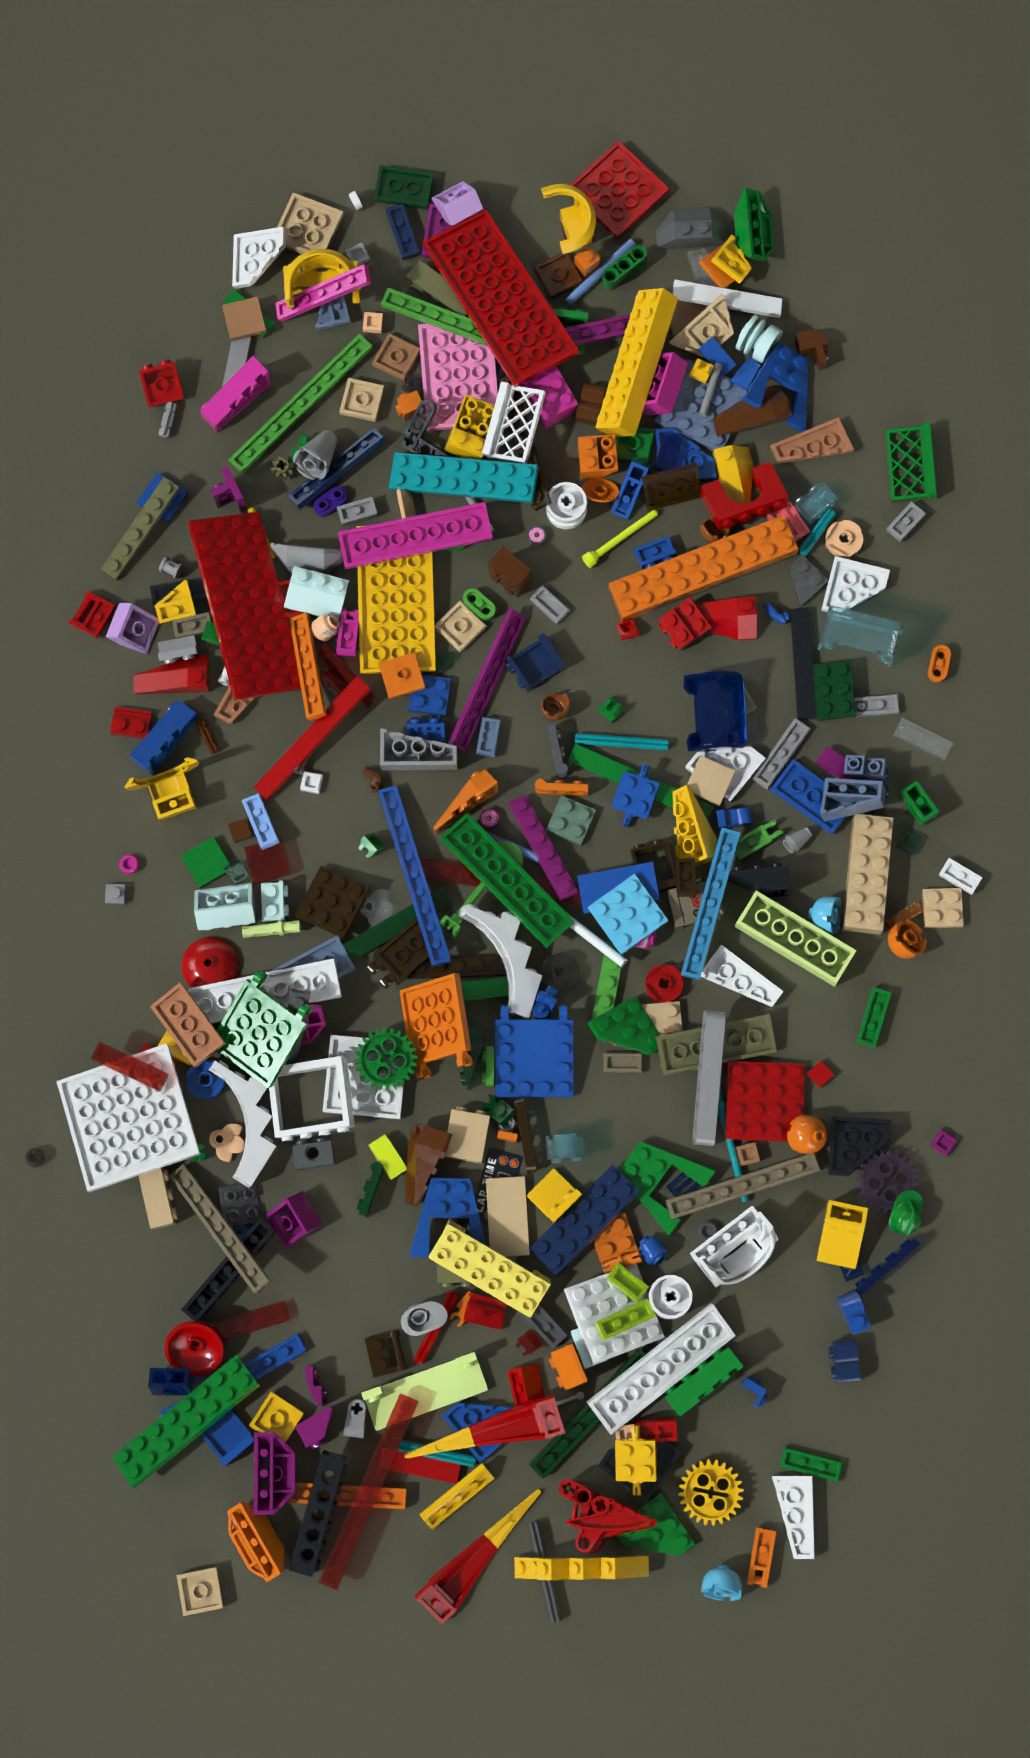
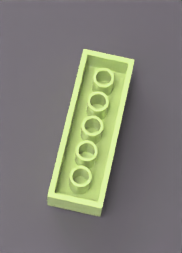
M755 891L735 925L737 929L834 987L857 951L758 891Z

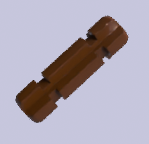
M202 718L196 721V725L210 753L215 754L220 751L210 728L207 727L206 720Z

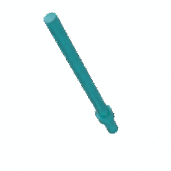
M720 1089L718 1112L725 1135L726 1101L723 1100ZM726 1140L735 1178L742 1176L734 1140ZM748 1195L741 1197L742 1203L749 1201Z

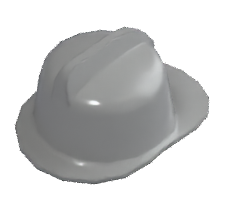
M434 1301L413 1304L401 1317L402 1329L411 1336L423 1335L443 1326L447 1320V1311L442 1304Z

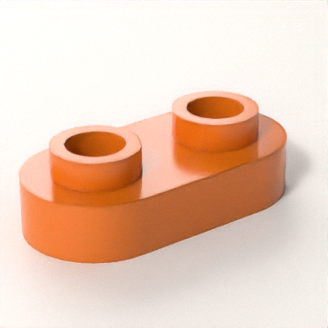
M945 645L936 646L931 653L927 675L935 683L942 682L947 676L951 651ZM937 654H943L944 658H939ZM938 671L940 676H935L934 672Z

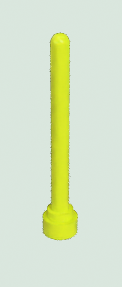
M652 510L595 552L591 551L582 555L584 563L589 568H592L597 564L600 556L657 517L658 511Z

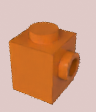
M588 246L574 256V265L586 279L600 267L601 257L595 249L592 250Z
M417 390L411 393L405 392L399 398H396L397 405L395 408L398 416L402 415L404 421L413 417L419 404L422 402Z

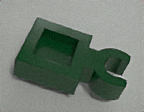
M489 1094L491 1103L485 1104L482 1102L481 1104L485 1110L489 1111V1116L503 1127L516 1112L502 1099L497 1102L495 1097Z

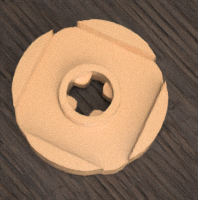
M850 520L833 523L828 528L825 537V545L833 555L849 559L857 554L863 544V535L860 527ZM847 535L849 542L842 543L839 537Z

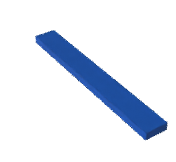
M299 1333L244 1364L257 1380L308 1350ZM177 1401L176 1403H174V1404L170 1405L169 1407H167V1408L163 1409L162 1411H160V1412H159L160 1416H162L163 1414H165L169 1409H171V1408H172L174 1405H176L179 1401Z

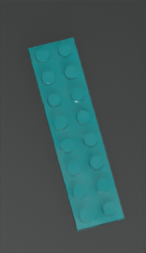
M395 452L389 489L393 491L402 489L415 493L533 503L539 466L534 464Z

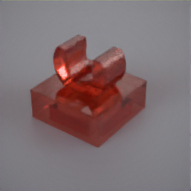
M529 1329L517 1339L519 1342L516 1344V1347L518 1348L522 1345L526 1349L523 1356H526L528 1354L531 1355L543 1343Z

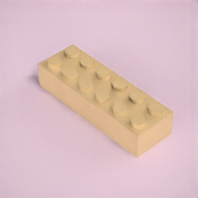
M855 814L852 818L842 931L881 935L883 932L893 818Z

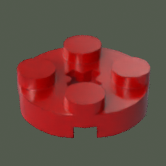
M662 964L653 967L648 972L645 980L646 992L656 1002H673L680 996L683 989V977L680 971L671 965ZM661 979L669 981L668 988L660 987Z

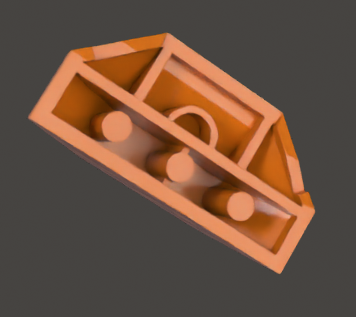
M243 1501L227 1511L229 1516V1536L247 1568L257 1576L264 1578L266 1582L283 1573L284 1546L267 1516L254 1515V1507Z

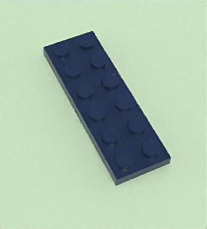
M612 1165L529 1249L558 1277L641 1192Z

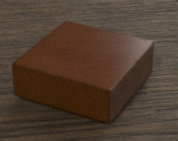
M246 818L228 824L234 843L252 838Z

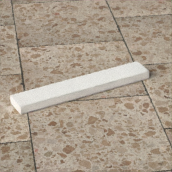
M674 280L672 294L678 297L680 301L709 306L723 293L727 309L776 318L781 316V298L681 280Z

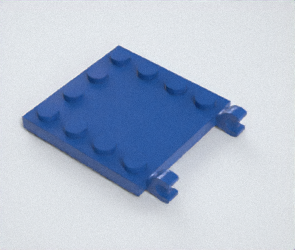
M501 1005V1019H495L496 1097H573V1019H567V1005H559V1019H509V1005Z

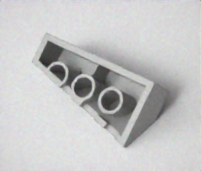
M380 728L381 770H458L457 746Z

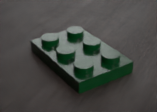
M380 165L374 202L393 205L403 204L406 207L428 210L434 173Z
M851 660L813 664L817 720L825 721L856 717Z

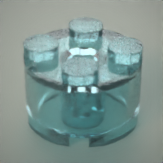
M584 1132L580 1133V1137H576V1133L554 1135V1139H549V1136H545L547 1160L551 1159V1163H562L563 1158H571V1162L583 1161V1157L586 1156Z

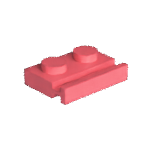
M791 501L788 502V506L783 510L767 514L768 520L784 515L795 542L810 533V530Z

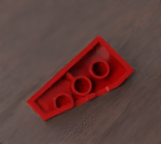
M194 655V658L187 660L181 658L176 660V662L135 674L134 694L209 692V655Z

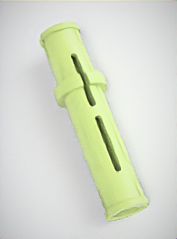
M280 920L277 923L242 926L243 938L278 934L279 936H284L287 933L301 932L300 920L289 922Z

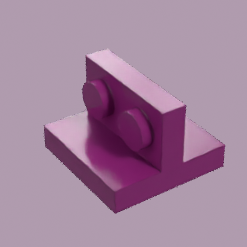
M228 466L222 468L221 472L226 483H218L210 490L217 508L235 501L241 513L247 511L244 498Z

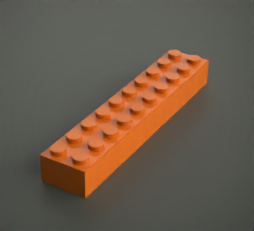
M782 515L610 582L609 591L621 620L625 621L794 556L798 552V547L787 520Z

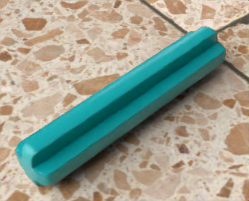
M827 509L798 549L799 554L807 556L835 518L836 512L834 510Z

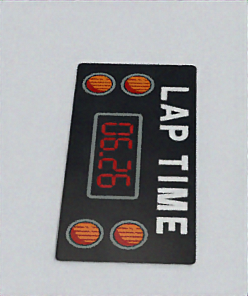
M489 1148L475 1199L480 1222L488 1224L486 1179L518 1177L523 1156Z

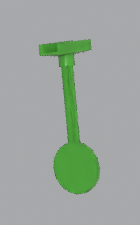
M509 841L497 842L522 867L523 855L517 845ZM481 882L461 908L466 904H474L487 887ZM460 909L450 918L445 915L440 921L441 930L445 926L448 931L451 930V938L453 940L459 935L461 927L459 925L463 921L462 917L458 916Z

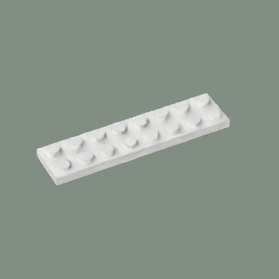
M334 958L266 972L268 977L260 986L286 1007H288L291 989L311 992L309 1003L342 997ZM254 975L189 988L187 990L212 1024L219 1023L224 1019L245 980L250 979L252 981Z
M710 1303L589 1399L587 1404L612 1435L736 1335L715 1306Z

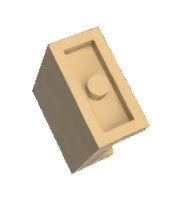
M456 1107V1110L451 1109L447 1132L453 1135L444 1157L482 1164L490 1116L487 1115V1112L476 1110L475 1113L468 1112L467 1108Z

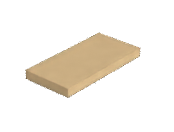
M525 1176L486 1179L490 1248L505 1257L530 1256Z

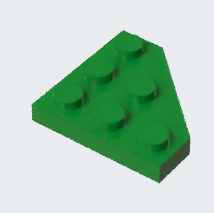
M637 996L628 999L587 1023L599 1041L611 1042L616 1044V1046L640 1051L641 1054L648 1056L658 1051L656 1036L660 1034Z
M661 1493L637 1509V1511L657 1520L658 1522L655 1527L617 1536L622 1545L680 1556L695 1545Z

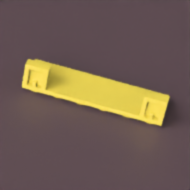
M450 1219L429 1255V1259L528 1317L533 1315L551 1285V1279L535 1269L533 1272H530L467 1235L465 1228Z

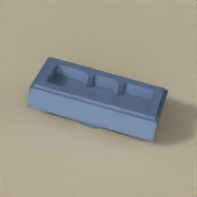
M482 717L476 755L495 758L501 720Z

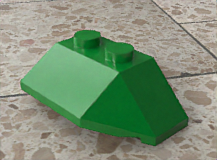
M745 188L734 212L736 246L749 258L765 261L775 249L772 214L762 199L760 191Z

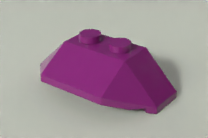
M275 1432L254 1433V1515H274L295 1495L296 1453Z

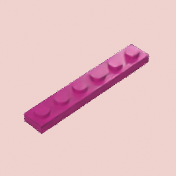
M363 264L293 295L294 308H287L285 299L275 303L278 320L281 322L371 284L368 266Z

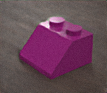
M303 1191L286 1198L266 1214L285 1248L293 1245L323 1225Z
M334 1406L325 1408L295 1426L306 1448L312 1447V1449H315L325 1443L323 1439L328 1437L335 1412Z

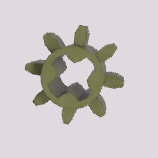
M279 456L277 461H272L275 467L271 468V471L276 473L277 479L282 477L287 480L289 475H293L291 469L294 468V464L289 463V457L284 459Z

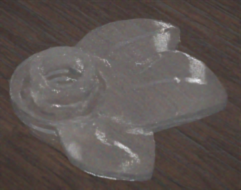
M380 889L374 891L370 897H367L360 911L363 915L367 916L368 922L372 926L382 922L383 918H389L397 912L394 905L387 901L390 895L388 890ZM367 903L372 905L371 910L366 909Z

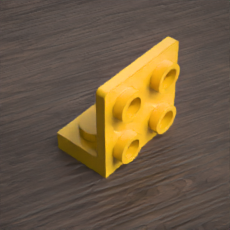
M552 1169L527 1194V1197L553 1223L582 1196L555 1169Z

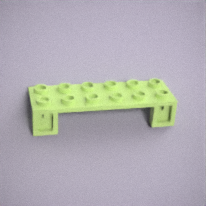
M472 1352L450 1362L370 1389L361 1394L363 1400L366 1401L374 1428L378 1431L487 1391L488 1388L476 1353Z

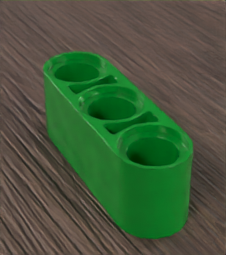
M636 245L608 266L602 274L603 287L607 290H613L640 270L647 261L646 248ZM635 255H641V256H643V257L640 258V259H638V258H635L634 256H635ZM621 266H627V267H629V268L626 269V270H624V269H621L620 267H621ZM607 277H613V278H615V279L612 280V281H609V280H607L606 278H607Z

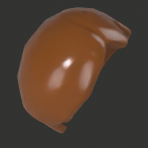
M709 517L700 526L701 535L708 543L726 538L731 532L730 528L718 531L713 519L710 520Z
M554 692L546 696L541 703L542 713L550 720L563 719L570 710V699L565 693L560 695Z

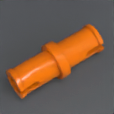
M637 1250L626 1255L620 1254L617 1258L601 1262L602 1267L610 1266L603 1269L606 1274L611 1272L618 1262L626 1268L643 1262L642 1257L634 1259V1257L640 1256V1252Z

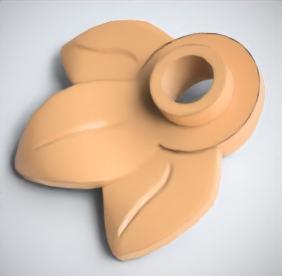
M227 1124L222 1130L218 1129L210 1134L209 1143L216 1149L219 1159L230 1162L232 1153L244 1151L245 1142L239 1137L243 1129L241 1125ZM218 1135L222 1137L221 1143L216 1141Z

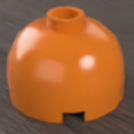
M901 920L890 929L887 938L891 951L902 959H911L923 953L926 949L927 941L921 935L923 933L922 929L911 920Z
M800 1115L791 1121L790 1125L792 1126L791 1130L787 1133L788 1143L794 1151L801 1154H813L824 1147L827 1139V1130L821 1120L810 1115Z

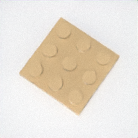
M292 193L277 228L284 227L286 229L285 248L300 254L315 249H328L344 213L336 208Z

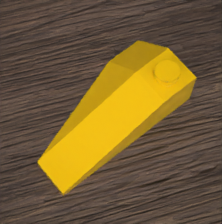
M685 785L673 791V814L676 816L674 834H677L675 855L676 858H695V866L712 862L718 840L690 786Z

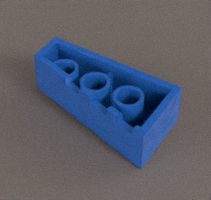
M179 700L176 703H172L167 713L130 753L129 756L135 765L149 775L154 776L199 718L197 713Z

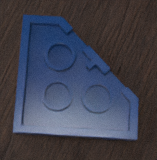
M675 428L655 429L659 472L696 463L699 481L716 480L715 459L710 455H706L696 444L683 437Z
M456 1403L442 1417L454 1432H457L512 1407ZM502 1443L469 1447L468 1449L481 1463Z

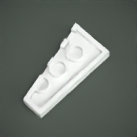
M723 945L719 947L701 973V977L771 1007L784 992Z
M772 1476L794 1559H815L813 1476Z

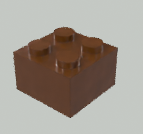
M504 546L488 562L490 579L496 584L500 583L503 585V589L511 596L515 595L518 597L532 582V570Z

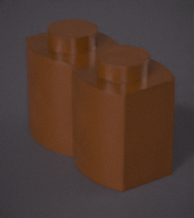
M584 382L575 421L596 426L603 399L606 395V387Z

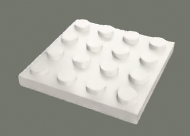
M331 1035L328 1058L337 1056L347 1058L354 1116L400 1120L404 1086L398 1083L397 1090L392 1085L389 1091L386 1090L385 1086L379 1091L377 1084L374 1088H371L372 1082L370 1081L366 1084L364 1082L366 1076L360 1078L359 1075L362 1070H356V1067L360 1064L354 1062L355 1059L360 1058V1056L355 1054L356 1051H361L358 1044H365L362 1037ZM392 1041L384 1044V1049L387 1051L394 1048ZM376 1045V1048L383 1057L382 1062H386L393 1074H396V1070L389 1060L391 1056L387 1057L380 1045ZM376 1052L368 1054L369 1061H375L378 1058ZM399 1057L395 1060L394 1064L397 1067H401L404 1065L405 1059ZM337 1067L327 1069L323 1113L342 1114ZM381 1068L378 1076L386 1077L389 1070Z
M637 1264L626 1267L643 1281ZM609 1273L564 1289L592 1365L665 1338L656 1316L602 1341L594 1322L636 1304V1302L606 1280ZM647 1291L639 1302L645 1299L649 1300Z

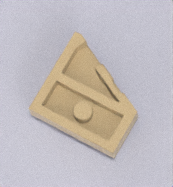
M680 1001L642 1004L660 1035H663V1028L682 1030Z

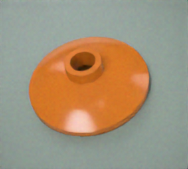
M592 478L585 481L582 485L586 497L590 500L610 502L618 497V487L609 480Z

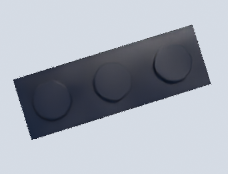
M403 204L385 209L402 260L420 255Z

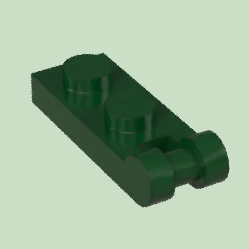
M379 1162L371 1164L372 1176L370 1181L366 1180L363 1191L366 1192L364 1199L360 1198L357 1205L358 1214L366 1218L368 1217L383 1173V1167Z

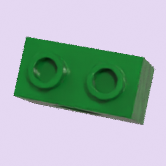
M915 781L900 792V799L920 827L935 818L939 813V810L918 781Z

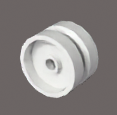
M562 482L553 486L549 491L552 503L546 506L548 519L557 528L565 530L579 526L587 513V499L583 489L571 482Z
M665 1275L658 1278L652 1284L648 1293L653 1311L658 1317L666 1320L683 1316L689 1310L692 1303V1291L689 1284L683 1278L676 1275ZM667 1294H672L674 1299L668 1301Z

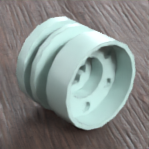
M754 315L743 327L736 344V349L741 351L745 347L743 353L746 355L754 349L752 358L764 364L774 344L779 342L783 330L772 324L764 330L766 320L762 319L759 323L760 317Z

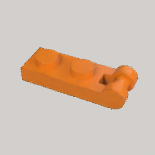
M538 779L535 782V791L538 794L588 796V784H584L585 782L574 781L573 784H568L562 780L546 783L545 780Z
M756 1527L747 1585L758 1584L762 1588H767L776 1531ZM755 1570L763 1571L762 1577L755 1576Z

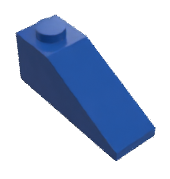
M634 459L631 462L611 510L612 514L626 520L629 519L643 490L641 477L650 474L651 465L638 459Z

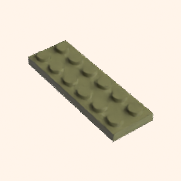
M769 1013L725 1022L722 1063L777 1052ZM702 1027L656 1036L663 1075L699 1067Z

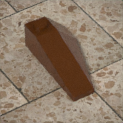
M414 1124L410 1130L408 1141L405 1204L418 1206L428 1188L427 1180L432 1174L435 1175L437 1171L435 1165L439 1158H444L453 1134L426 1125Z

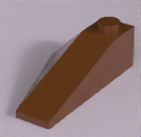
M778 385L766 387L760 407L755 408L741 400L714 417L712 421L716 435L719 437L783 422L790 418L792 413L787 396Z

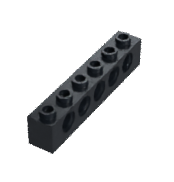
M259 1218L241 1241L255 1258L277 1232ZM227 1256L181 1309L193 1321L200 1322L240 1276V1273Z
M327 1450L322 1451L289 1571L312 1577L314 1572L319 1571L321 1560L318 1557L320 1552L324 1553L327 1541L323 1539L325 1532H330L332 1521H329L331 1513H335L338 1502L334 1500L336 1493L340 1494L343 1482H340L342 1474H346L349 1463L345 1462L347 1456ZM333 1471L336 1478H327L325 1472ZM327 1490L330 1493V1498L325 1499L321 1497L320 1491ZM315 1510H322L325 1513V1517L318 1518L315 1515ZM309 1530H318L319 1536L312 1537ZM309 1548L313 1550L314 1556H306L304 1549Z

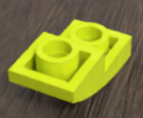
M385 1134L368 1144L389 1179L392 1180L407 1170L401 1157Z

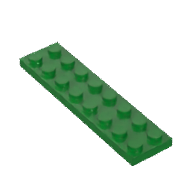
M468 813L440 836L439 839L546 948L574 924L575 921Z
M235 1355L113 1455L112 1459L130 1486L135 1489L260 1386L241 1358Z

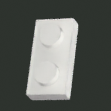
M948 858L939 873L940 877L971 895L982 879L981 876Z

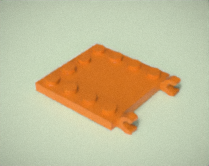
M453 973L399 990L406 1035H408L407 1042L413 1041L410 1048H416L417 1050L412 1053V1055L418 1056V1059L413 1060L418 1065L415 1067L416 1078L431 1077V1071L426 1063L457 1055L456 1062L458 1067L464 1065L465 1067L471 1066L473 1061L467 1051H471L460 974Z

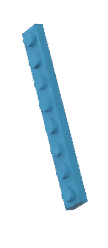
M721 828L681 976L700 980L740 832Z

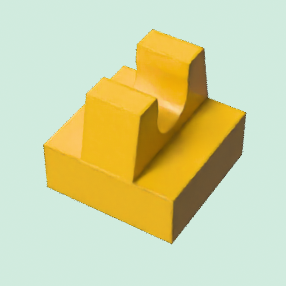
M697 358L689 377L706 384L714 369V365Z

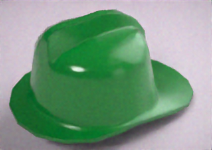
M906 1190L895 1200L889 1218V1227L894 1233L909 1235L920 1227L923 1199L918 1192Z

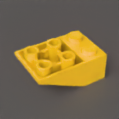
M465 394L444 451L461 458L481 460L495 405Z
M832 1200L828 1201L816 1261L856 1269L868 1208Z

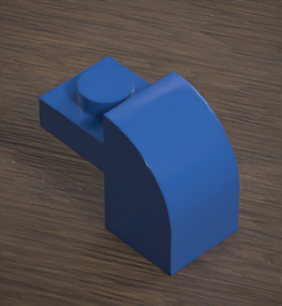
M856 1291L836 1298L842 1316H845L852 1335L871 1328L863 1303Z

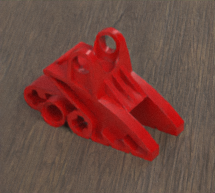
M565 1479L559 1484L560 1494L574 1502L571 1519L566 1520L565 1524L580 1529L575 1541L576 1548L580 1552L595 1554L599 1552L609 1538L624 1533L643 1531L655 1527L658 1522L615 1499L600 1496L596 1490L577 1481ZM567 1486H571L572 1489L576 1490L575 1493L569 1492ZM581 1505L580 1517L577 1518L578 1507ZM584 1538L583 1549L580 1547V1540ZM588 1540L590 1541L589 1547H587Z

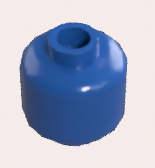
M646 1236L640 1241L638 1250L640 1256L647 1264L657 1266L667 1258V1247L659 1237Z

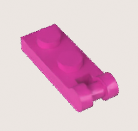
M342 608L336 649L337 655L356 656L359 609L348 611V609Z

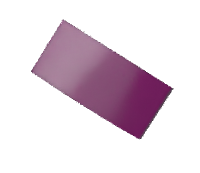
M828 747L823 749L816 760V763L829 774L834 773L840 779H854L855 777L844 774L845 757Z
M305 1366L306 1380L310 1393L318 1406H324V1402H327V1390H323V1386H315V1382L319 1380L318 1370H315V1366Z

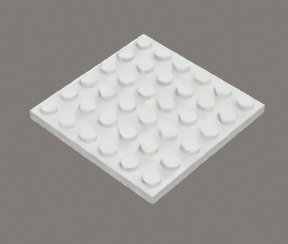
M167 1043L57 1081L88 1192L201 1154Z

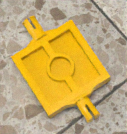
M635 1425L631 1426V1438L615 1440L616 1481L633 1483V1495H641V1483L657 1481L656 1440L641 1438L640 1425H636V1433Z

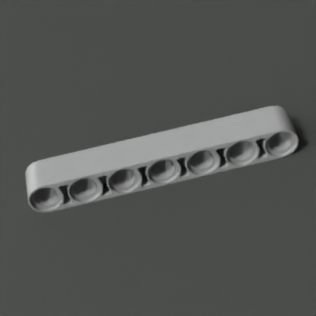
M705 1010L703 1013L692 1138L693 1145L714 1146L725 1012Z

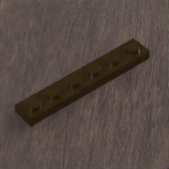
M500 955L450 957L451 962L432 967L430 959H428L405 980L440 978L453 973H459L460 977L503 976L507 974Z

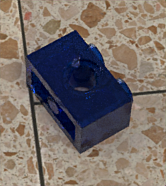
M150 1368L148 1388L152 1395H188L193 1390L194 1376L190 1368Z

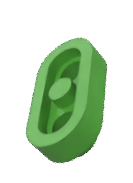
M471 588L464 592V604L480 619L488 621L495 616V605L480 591ZM471 597L476 598L474 602L469 601ZM485 609L490 611L488 614L483 613Z

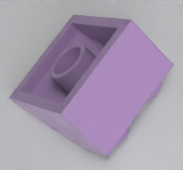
M464 181L432 197L442 217L451 226L462 222L467 217H472L483 209L476 190Z
M119 603L106 637L119 645L147 654L159 620L132 603Z

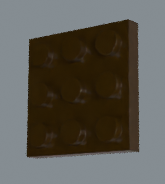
M320 866L294 916L345 940L371 888Z

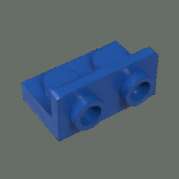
M412 717L410 720H407L408 736L445 743V719L430 717L429 720H422L421 717Z

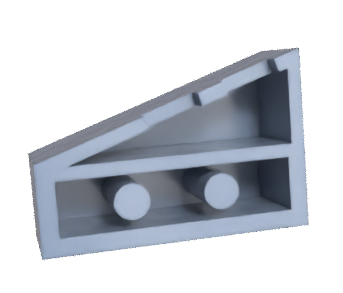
M825 778L821 806L823 821L883 808L886 792L883 781Z

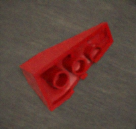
M739 597L696 604L713 627L708 632L715 633L718 636L731 637L734 640L757 639L755 597Z

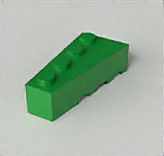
M722 1347L712 1354L714 1358L711 1361L707 1362L704 1360L697 1366L698 1371L692 1375L689 1372L681 1379L683 1382L681 1385L676 1387L674 1384L666 1391L667 1396L664 1398L679 1417L701 1401L703 1397L715 1390L718 1385L729 1379L733 1373L744 1367L729 1347L724 1350Z

